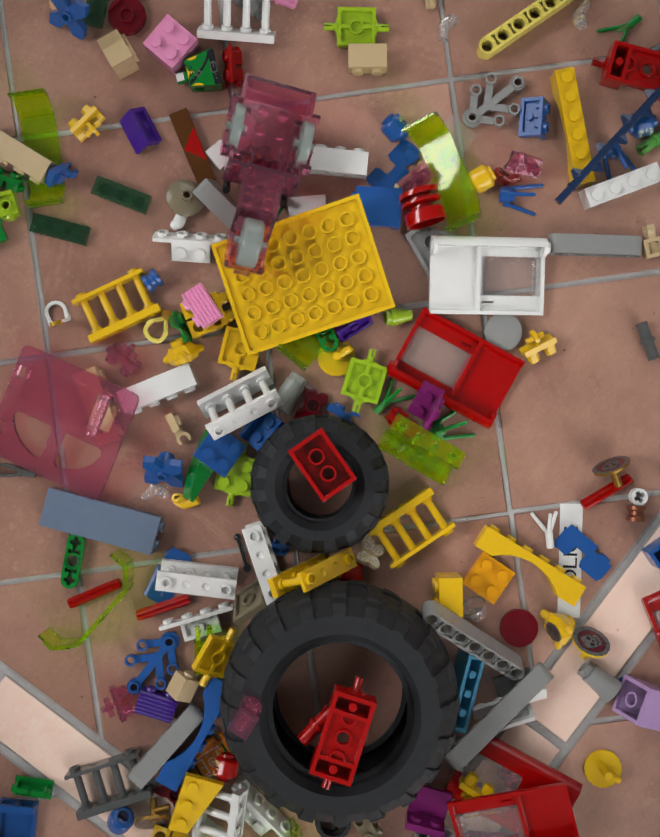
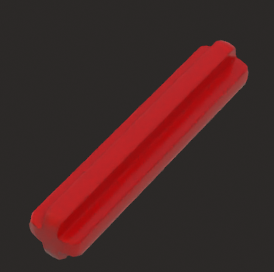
M629 474L621 476L620 479L623 485L619 488H616L614 483L611 482L580 501L582 508L587 510L633 483Z
M117 578L73 596L67 600L68 606L74 608L118 590L122 587L121 580Z
M189 594L174 597L138 609L135 615L137 620L141 621L190 605L191 598Z

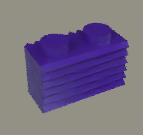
M147 685V687L143 686L140 691L134 712L171 724L179 701H175L166 691L161 692L155 686Z

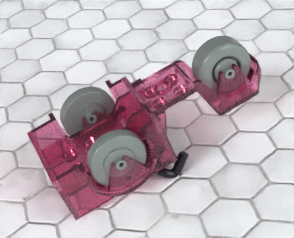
M245 73L240 92H233L219 155L226 157L222 175L223 192L226 194L230 192L231 182L241 184L237 207L228 233L223 265L226 268L234 269L233 273L249 277L250 274L263 275L268 243L277 219L279 206L281 208L287 206V196H293L301 178H307L312 166L308 165L314 149L315 141L313 137L321 116L313 114L317 93Z

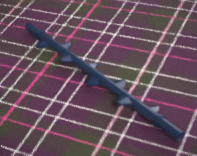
M660 86L657 89L645 90L647 100L633 115H621L623 126L607 143L595 144L598 153L583 169L573 168L571 170L573 180L567 184V187L555 199L559 205L576 190V187L591 171L599 173L603 171L601 160L616 144L626 145L628 143L626 133L641 117L649 119L653 117L650 107L660 97Z

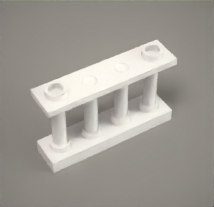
M204 0V23L199 25L197 29V38L274 44L276 31H271V28H269L270 0H262V28L260 30H254L250 27L251 0H243L242 26L240 28H233L231 25V0H223V25L221 27L212 24V0Z
M265 366L197 401L206 419L211 418L212 422L206 424L205 427L214 441L284 405L276 389L271 391L269 389V386L274 384ZM262 390L263 395L253 400L251 395ZM245 399L246 404L236 409L234 404ZM226 408L228 409L229 413L218 417V412Z
M259 520L245 525L242 533L266 605H269L277 598H273L267 579L281 573L276 555L272 550V543L267 528Z
M162 558L161 570L157 571L155 590L234 600L239 567Z
M241 787L232 794L220 790L215 798L229 802L231 805L230 813L208 806L194 824L192 837H204L205 833L214 837H242L248 789ZM207 814L227 821V832L206 825Z

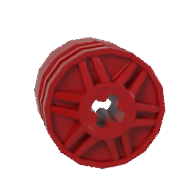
M438 185L418 186L399 196L400 203H403L401 206L402 210L411 211L404 216L408 230L426 228L438 224L447 218L444 206L442 204H434L441 199V195L436 194L439 192Z

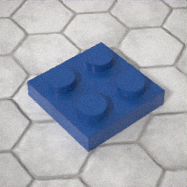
M208 432L193 453V456L225 478L247 446L230 433L214 441Z

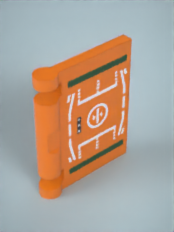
M223 731L218 732L221 739L219 741L215 735L204 740L207 744L202 753L198 752L195 757L198 761L192 770L193 774L215 777L213 775V768L216 756L220 755L221 752H231L227 746Z

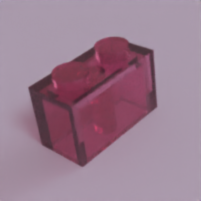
M244 695L231 716L227 730L246 741L260 719L262 711L260 701L253 696L247 697Z

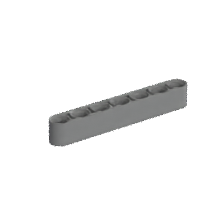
M428 600L422 604L423 622L426 625L430 623L439 635L511 680H520L525 676L520 655L438 602Z
M541 662L537 663L444 757L457 771H460L553 679L554 676Z

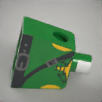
M213 48L185 59L186 71L175 73L178 85L189 83L194 93L223 90Z

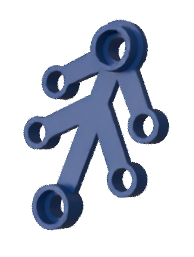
M168 631L159 639H140L137 642L136 647L139 651H145L148 647L161 646L155 653L128 654L126 656L125 664L129 667L134 666L136 663L148 662L138 677L130 679L127 683L129 693L138 694L141 691L143 681L154 667L156 668L157 676L155 687L158 690L165 689L167 680L164 675L162 657L166 652L169 660V665L167 666L168 674L174 675L175 671L170 670L172 665L176 667V670H179L175 649L178 647L180 640L175 632ZM166 639H172L173 644H167ZM140 642H144L146 647L141 648ZM128 657H132L134 663H130ZM158 681H163L164 686H159ZM132 684H136V685H137V689H136V690H133V689L131 688V685H132Z

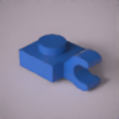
M70 162L59 164L49 169L44 183L49 188L54 185H60L65 181L66 177L70 179L76 178L79 170H70L72 165Z
M338 402L334 404L329 403L326 408L338 417L350 421L352 416L360 418V415L356 412L347 413L343 411L345 407Z

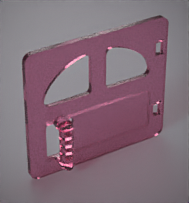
M25 346L21 350L0 404V421L5 422L3 430L0 432V457L91 500L98 499L103 493L138 406L139 396L126 388L36 347ZM21 366L26 368L23 378L18 377ZM100 395L96 407L94 409L93 415L91 417V420L88 423V420L96 403L97 397ZM116 402L119 404L118 411L109 432H105L100 429L109 404ZM18 411L51 426L52 430L41 457H36L22 442L15 424V414ZM66 434L89 443L101 451V456L94 463L83 468H60L55 463Z

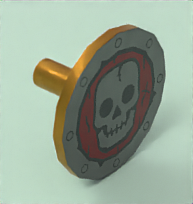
M627 456L608 458L596 464L592 472L595 476L600 477L611 475L614 486L619 488L623 485L620 473L629 466L630 458Z
M150 798V815L137 819L135 827L139 829H154L155 824L162 827L168 826L171 816L158 814L170 812V804L157 806V798Z

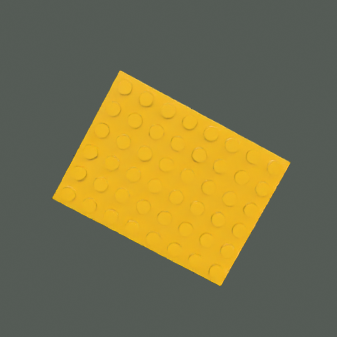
M359 193L266 225L263 242H267L266 250L260 252L258 262L253 269L236 265L237 245L233 244L234 237L211 244L247 356L396 307Z

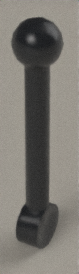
M235 534L234 539L238 543L244 563L243 570L249 572L251 566L247 563L241 543V535Z

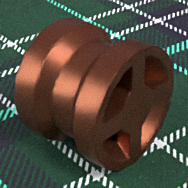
M627 505L628 515L626 520L646 522L644 512L647 510V506Z

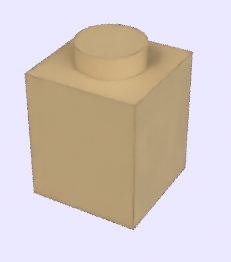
M176 670L166 692L175 701L190 703L199 686V681L194 677L195 674L189 670L184 672Z

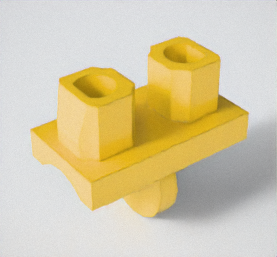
M85 105L81 111L84 116L80 120L72 118L68 122L71 128L70 131L81 143L93 133L98 137L100 133L97 129L106 119L94 105L92 107Z
M534 330L529 331L530 337L525 339L526 345L518 348L520 354L525 356L529 363L535 364L540 360L538 352L543 350L547 356L556 353L555 343H557V339L552 337L550 333L544 335L543 331L536 334Z
M472 771L465 777L461 776L459 780V788L463 790L461 794L463 798L493 794L495 787L489 782H485L482 788L478 787L476 783L479 780V776Z

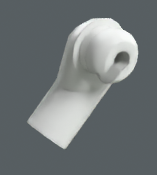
M176 214L170 223L171 228L175 231L182 229L187 217Z

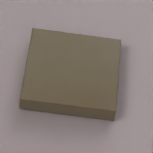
M258 579L235 593L233 623L237 626L267 606Z

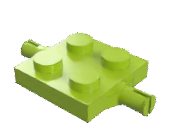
M338 7L335 23L324 22V31H335L337 48H348V44H375L377 32H389V24H378L376 7Z
M369 348L367 359L350 358L340 394L355 400L351 410L353 412L356 410V413H359L362 402L378 405L387 374V367L374 362L377 350Z
M247 447L225 478L216 474L213 489L221 490L228 494L225 504L227 506L233 507L235 496L251 497L250 475L255 459L245 455Z

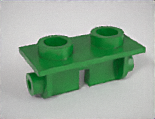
M0 166V187L4 186L5 181V189H11L16 193H23L25 185L22 184L28 181L29 178L23 177L16 171H6L4 167Z
M16 775L15 784L11 786V792L14 795L51 800L54 780Z

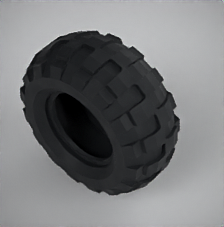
M331 415L303 416L279 427L265 440L259 449L250 475L252 503L263 526L282 544L309 554L336 553L362 541L381 520L389 497L390 478L388 466L376 442L356 424ZM320 428L325 431L357 477L352 482L351 493L347 501L336 511L323 515L312 514L300 508L292 499L288 487L289 473L295 462L287 451Z

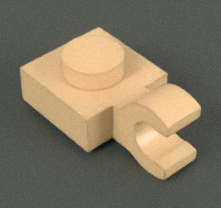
M654 224L642 227L643 235L646 240H642L645 260L660 256V236L656 237Z
M171 412L165 416L179 445L183 444L181 441L183 435L187 436L189 441L192 440L191 434L183 431L181 427L183 421L178 414L175 415V413Z

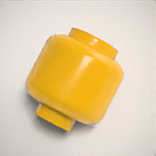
M481 164L468 173L469 180H467V183L472 191L476 190L478 193H483L495 185L494 180L497 178L490 165Z

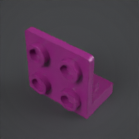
M425 380L407 410L412 415L424 420L418 434L420 439L424 433L428 434L433 426L432 422L436 421L439 417L440 409L445 402V399H443L445 390Z
M424 785L417 792L416 799L408 805L405 815V829L432 837H444V821L448 811L447 801H451L452 793Z

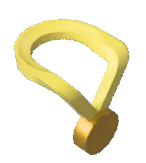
M164 310L161 313V317L153 318L146 322L143 333L149 341L158 344L163 342L168 336V322H170L169 315L172 314L171 311ZM163 321L164 332L161 338L152 337L148 332V328L155 322Z

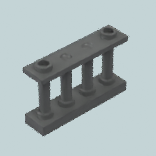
M131 747L122 754L83 766L77 764L69 768L64 779L74 778L82 803L76 812L78 821L152 798L154 794L153 784L145 785L142 789L138 787L130 791L125 789L118 766L119 763L129 761L132 769L137 763L136 758L140 756L142 748L135 749V747ZM109 766L118 790L117 795L111 797L107 795L100 769ZM92 772L100 796L99 801H89L81 775Z

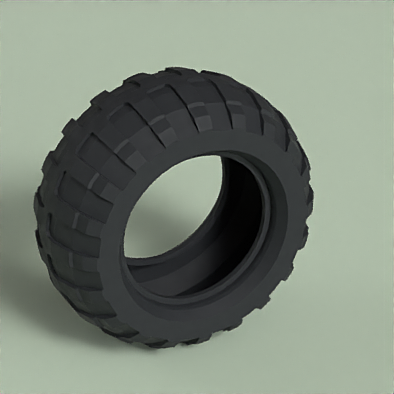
M358 580L327 581L306 593H303L302 587L280 596L263 610L259 611L243 630L233 647L225 667L220 697V713L225 728V740L229 750L239 762V769L251 785L255 784L265 794V799L276 808L284 807L296 813L298 819L305 822L313 823L314 820L333 822L334 826L337 827L349 826V822L366 819L370 822L378 821L385 817V813L398 806L404 808L415 800L417 792L425 783H431L442 767L441 762L455 740V727L460 710V697L455 668L445 644L430 623L426 625L423 622L422 613L416 607L400 598L396 593L385 588L381 589L365 584L363 581ZM349 643L367 648L388 662L402 683V698L398 713L391 726L380 738L363 747L351 787L332 781L330 789L327 790L326 786L325 789L321 787L324 778L309 774L310 762L315 747L309 744L307 746L304 745L284 720L278 704L277 685L286 669L307 651L326 644Z

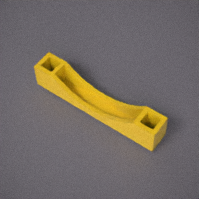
M574 67L555 70L550 77L553 97L559 108L565 133L570 182L573 180L571 170L573 168L583 169L592 160ZM591 171L576 189L591 186L596 181L594 171Z
M493 524L490 527L487 525L483 526L473 543L476 547L491 556L511 555L533 563L544 573L553 593L575 607L586 589L581 584L582 579L575 575L569 577L565 574L567 570L557 564L555 567L548 564L550 562L548 558L541 554L539 557L532 554L534 550L527 545L519 546L516 544L517 539L509 534L506 537L500 534L501 529Z

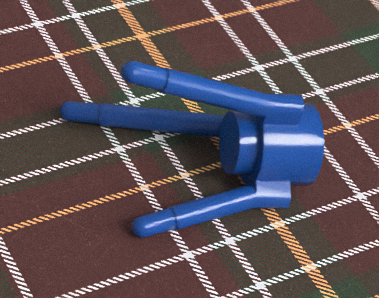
M616 144L603 158L607 180L611 179L608 157L610 160L618 157L625 169L630 167L632 171L636 170L619 144Z
M544 184L501 187L499 202L503 203V207H510L535 216V212L511 204V202H515L516 196H536V193L516 192V190L540 188Z

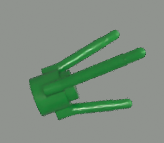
M455 411L433 421V426L429 432L432 441L437 440L438 442L475 437L476 434L443 436L446 435L448 430L468 424L467 420L446 427L440 424L457 412Z

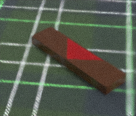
M187 108L170 114L169 117L197 184L199 185L205 178L215 181L216 177Z

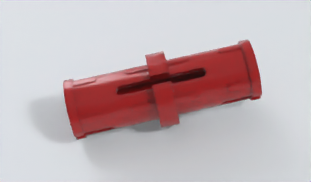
M326 705L315 718L312 717L307 727L297 735L304 745L307 746L319 732H322L329 705Z

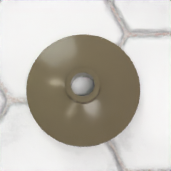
M178 180L171 184L166 194L169 208L177 215L184 217L194 216L199 213L204 204L192 193L198 185L190 180ZM187 193L190 195V197L185 198L183 194Z

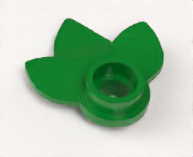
M174 310L169 315L171 327L180 331L184 343L187 341L192 342V335L185 325L184 314Z

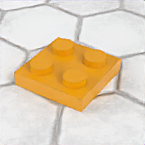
M482 551L464 577L463 584L494 605L515 575V572Z

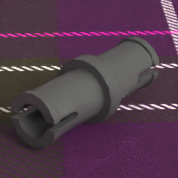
M644 321L636 324L635 326L641 339L640 345H643L648 361L659 358L660 355L654 342L656 339L655 336L652 337L648 322Z

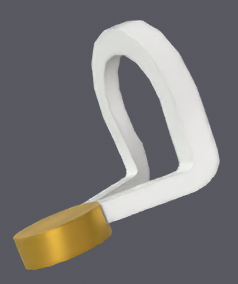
M51 301L46 305L44 312L49 327L63 324V322L71 320L69 310L63 302ZM55 304L60 305L63 308L65 319L52 322L49 316V308Z

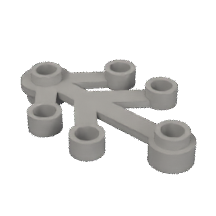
M493 72L488 73L484 80L486 84L484 102L478 109L477 101L482 88L478 84L472 85L469 90L471 95L469 109L462 115L463 124L468 128H475L479 124L494 125V127L500 128L505 123L503 115L499 114L495 117L483 116V114L487 111L507 113L510 116L518 115L520 111L519 104L503 105L497 103L512 92H521L525 86L524 78L519 75L513 76L509 85L492 97L497 76ZM493 77L494 81L490 82L487 78ZM519 80L521 85H516L514 81ZM477 88L479 93H473L472 89ZM511 107H515L517 112H512ZM469 115H474L475 120H470ZM499 118L502 120V123L497 124L495 120Z

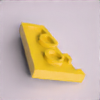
M186 772L168 829L187 834L222 789L224 782Z

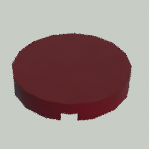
M114 0L109 6L108 21L113 30L117 29L120 35H136L145 26L147 19L146 11L139 0Z
M517 608L511 609L501 618L500 634L511 646L526 647L537 637L539 630L538 622L529 611Z

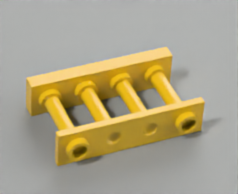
M142 268L130 269L127 271V275L91 292L79 293L75 296L76 299L71 300L73 305L82 306L93 329L91 331L92 334L88 335L90 343H99L163 312L160 304H154L150 300L140 278L146 274ZM132 280L145 305L143 306L144 309L139 312L134 310L123 287L124 284ZM115 288L127 312V317L122 320L117 319L105 294ZM99 297L110 321L109 326L105 328L99 326L88 301Z
M429 486L383 516L376 527L368 533L370 537L374 535L379 538L393 559L389 562L392 569L394 567L396 569L400 568L410 556L440 536H448L454 531L453 528L456 526L454 522L451 521L447 524L432 502L433 498L431 496L434 495V492ZM420 503L426 505L441 527L433 534L429 532L415 511L416 506ZM405 513L411 517L425 538L416 545L400 523L401 519L399 517ZM389 524L394 526L409 549L400 556L384 533V527Z
M350 547L327 559L324 553L318 554L268 578L267 581L273 598H278L300 586L303 593H306L356 567L357 563Z

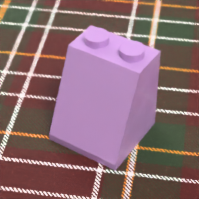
M624 674L622 687L616 695L611 710L637 726L660 731V686Z

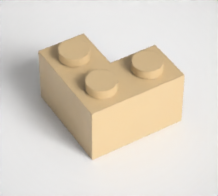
M116 29L97 40L119 80L139 70L137 65L139 59L124 34L120 35Z

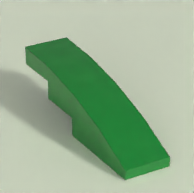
M207 429L205 430L203 436L201 437V439H200V441H199V443H198V446H199L200 443L203 441V439L205 438V436L208 434V430H207ZM194 456L186 476L183 497L191 502L195 500L213 472L212 469Z

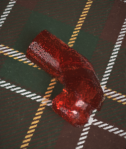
M497 167L493 171L497 178L496 181L504 186L522 181L520 172L509 175L501 167Z

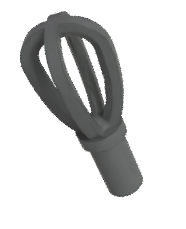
M0 463V467H7L17 471V473L13 474L0 473V477L25 476L36 478L37 470L23 469L15 465Z

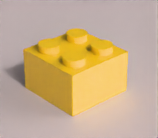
M435 572V578H432V589H434L435 597H432V600L438 602L459 617H463V578L458 572Z

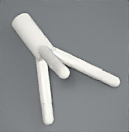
M554 511L553 517L552 513L548 514L547 529L538 517L531 512L530 515L545 533L547 549L554 548L552 530L558 511Z

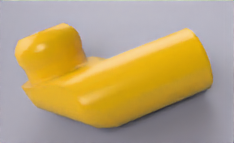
M174 493L171 497L172 502L182 509H188L201 504L199 496L193 502L185 499L181 493Z

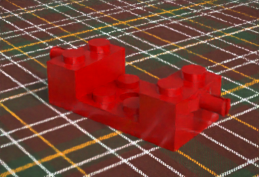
M615 40L609 47L605 60L595 57L592 59L591 66L602 68V76L599 83L601 86L618 90L621 85L642 91L657 89L660 86L659 51ZM642 66H649L651 74H645L642 71Z
M356 676L353 688L337 684L334 686L327 717L318 745L315 747L309 769V774L324 778L321 785L324 789L326 786V789L329 790L332 781L349 787L352 785L377 705L375 696L361 691L364 681L363 677ZM345 732L349 735V739L347 742L342 743L338 741L337 735Z

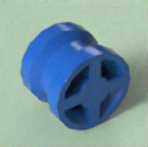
M151 269L149 274L140 277L151 293L155 291L156 287L164 285V282L154 269Z
M274 539L272 543L273 552L279 556L288 554L291 549L290 546L282 544L277 539Z

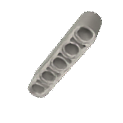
M548 234V242L551 243L549 255L642 257L641 236Z
M191 702L136 763L126 777L138 788L142 789L204 718V713Z

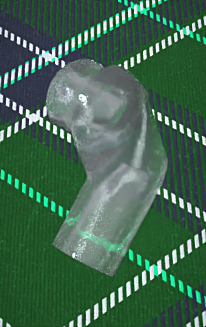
M584 0L572 15L574 25L579 30L586 28L588 24L585 12L591 7L588 0Z
M450 14L440 21L438 41H448V31L459 22V17L456 14Z
M152 484L140 494V497L145 502L152 496L164 499L168 496L169 491L164 485Z

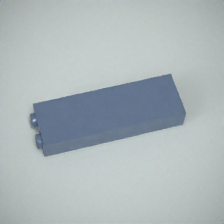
M49 487L39 525L151 555L159 548L160 540H158L159 532H163L165 521H163L164 516L57 487Z

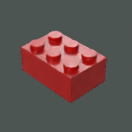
M322 428L287 451L322 502H325L357 479Z

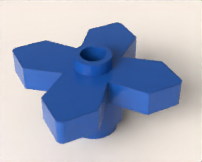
M51 0L57 9L50 13L49 23L58 28L67 24L72 35L83 40L87 36L88 27L82 19L89 15L90 5L83 0Z
M161 452L157 458L144 456L142 464L146 470L144 475L145 483L158 484L161 481H165L170 486L183 487L184 475L181 474L183 469L182 460L175 459L174 454L170 452Z

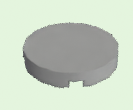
M494 315L484 326V339L504 351L511 350L521 340V324L513 315Z

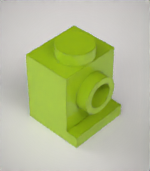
M11 189L0 192V218L10 222L17 220L19 216H23L17 193ZM9 204V207L5 209L4 205Z

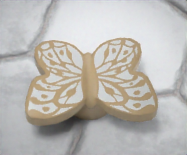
M367 534L360 541L362 550L355 555V560L358 563L369 566L373 570H377L380 566L378 558L382 557L385 548L381 544H375L374 539Z

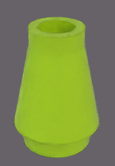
M391 308L384 311L385 325H390V327L413 320L411 309Z

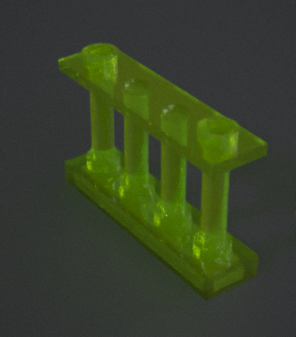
M400 414L396 415L389 430L386 429L378 443V447L441 485L446 482L452 467L456 470L459 469L466 455L462 450Z

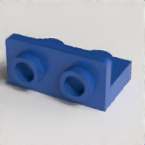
M544 96L521 98L518 131L520 138L539 137L541 140L546 139V134L549 133L547 115L550 114L551 106Z
M270 411L247 423L242 428L239 436L259 452L265 440L285 423Z

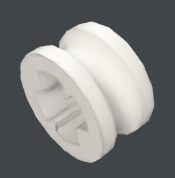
M633 488L630 490L628 498L631 503L641 506L647 502L648 494L644 489ZM636 492L640 494L642 493L640 501L636 499L634 500V498L636 497Z

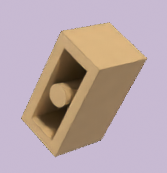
M387 43L348 44V73H352L354 76H361L364 73L380 76L386 73Z

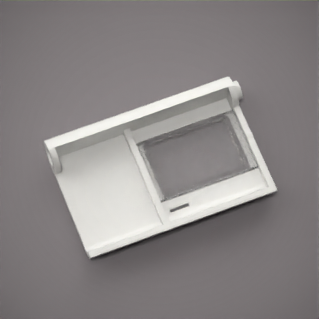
M432 235L430 240L429 270L430 314L543 315L545 257L551 251V243L548 242L547 238Z

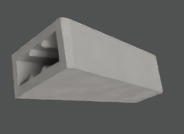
M205 178L192 193L235 235H240L243 222L249 216L228 193L223 192V188L216 181Z

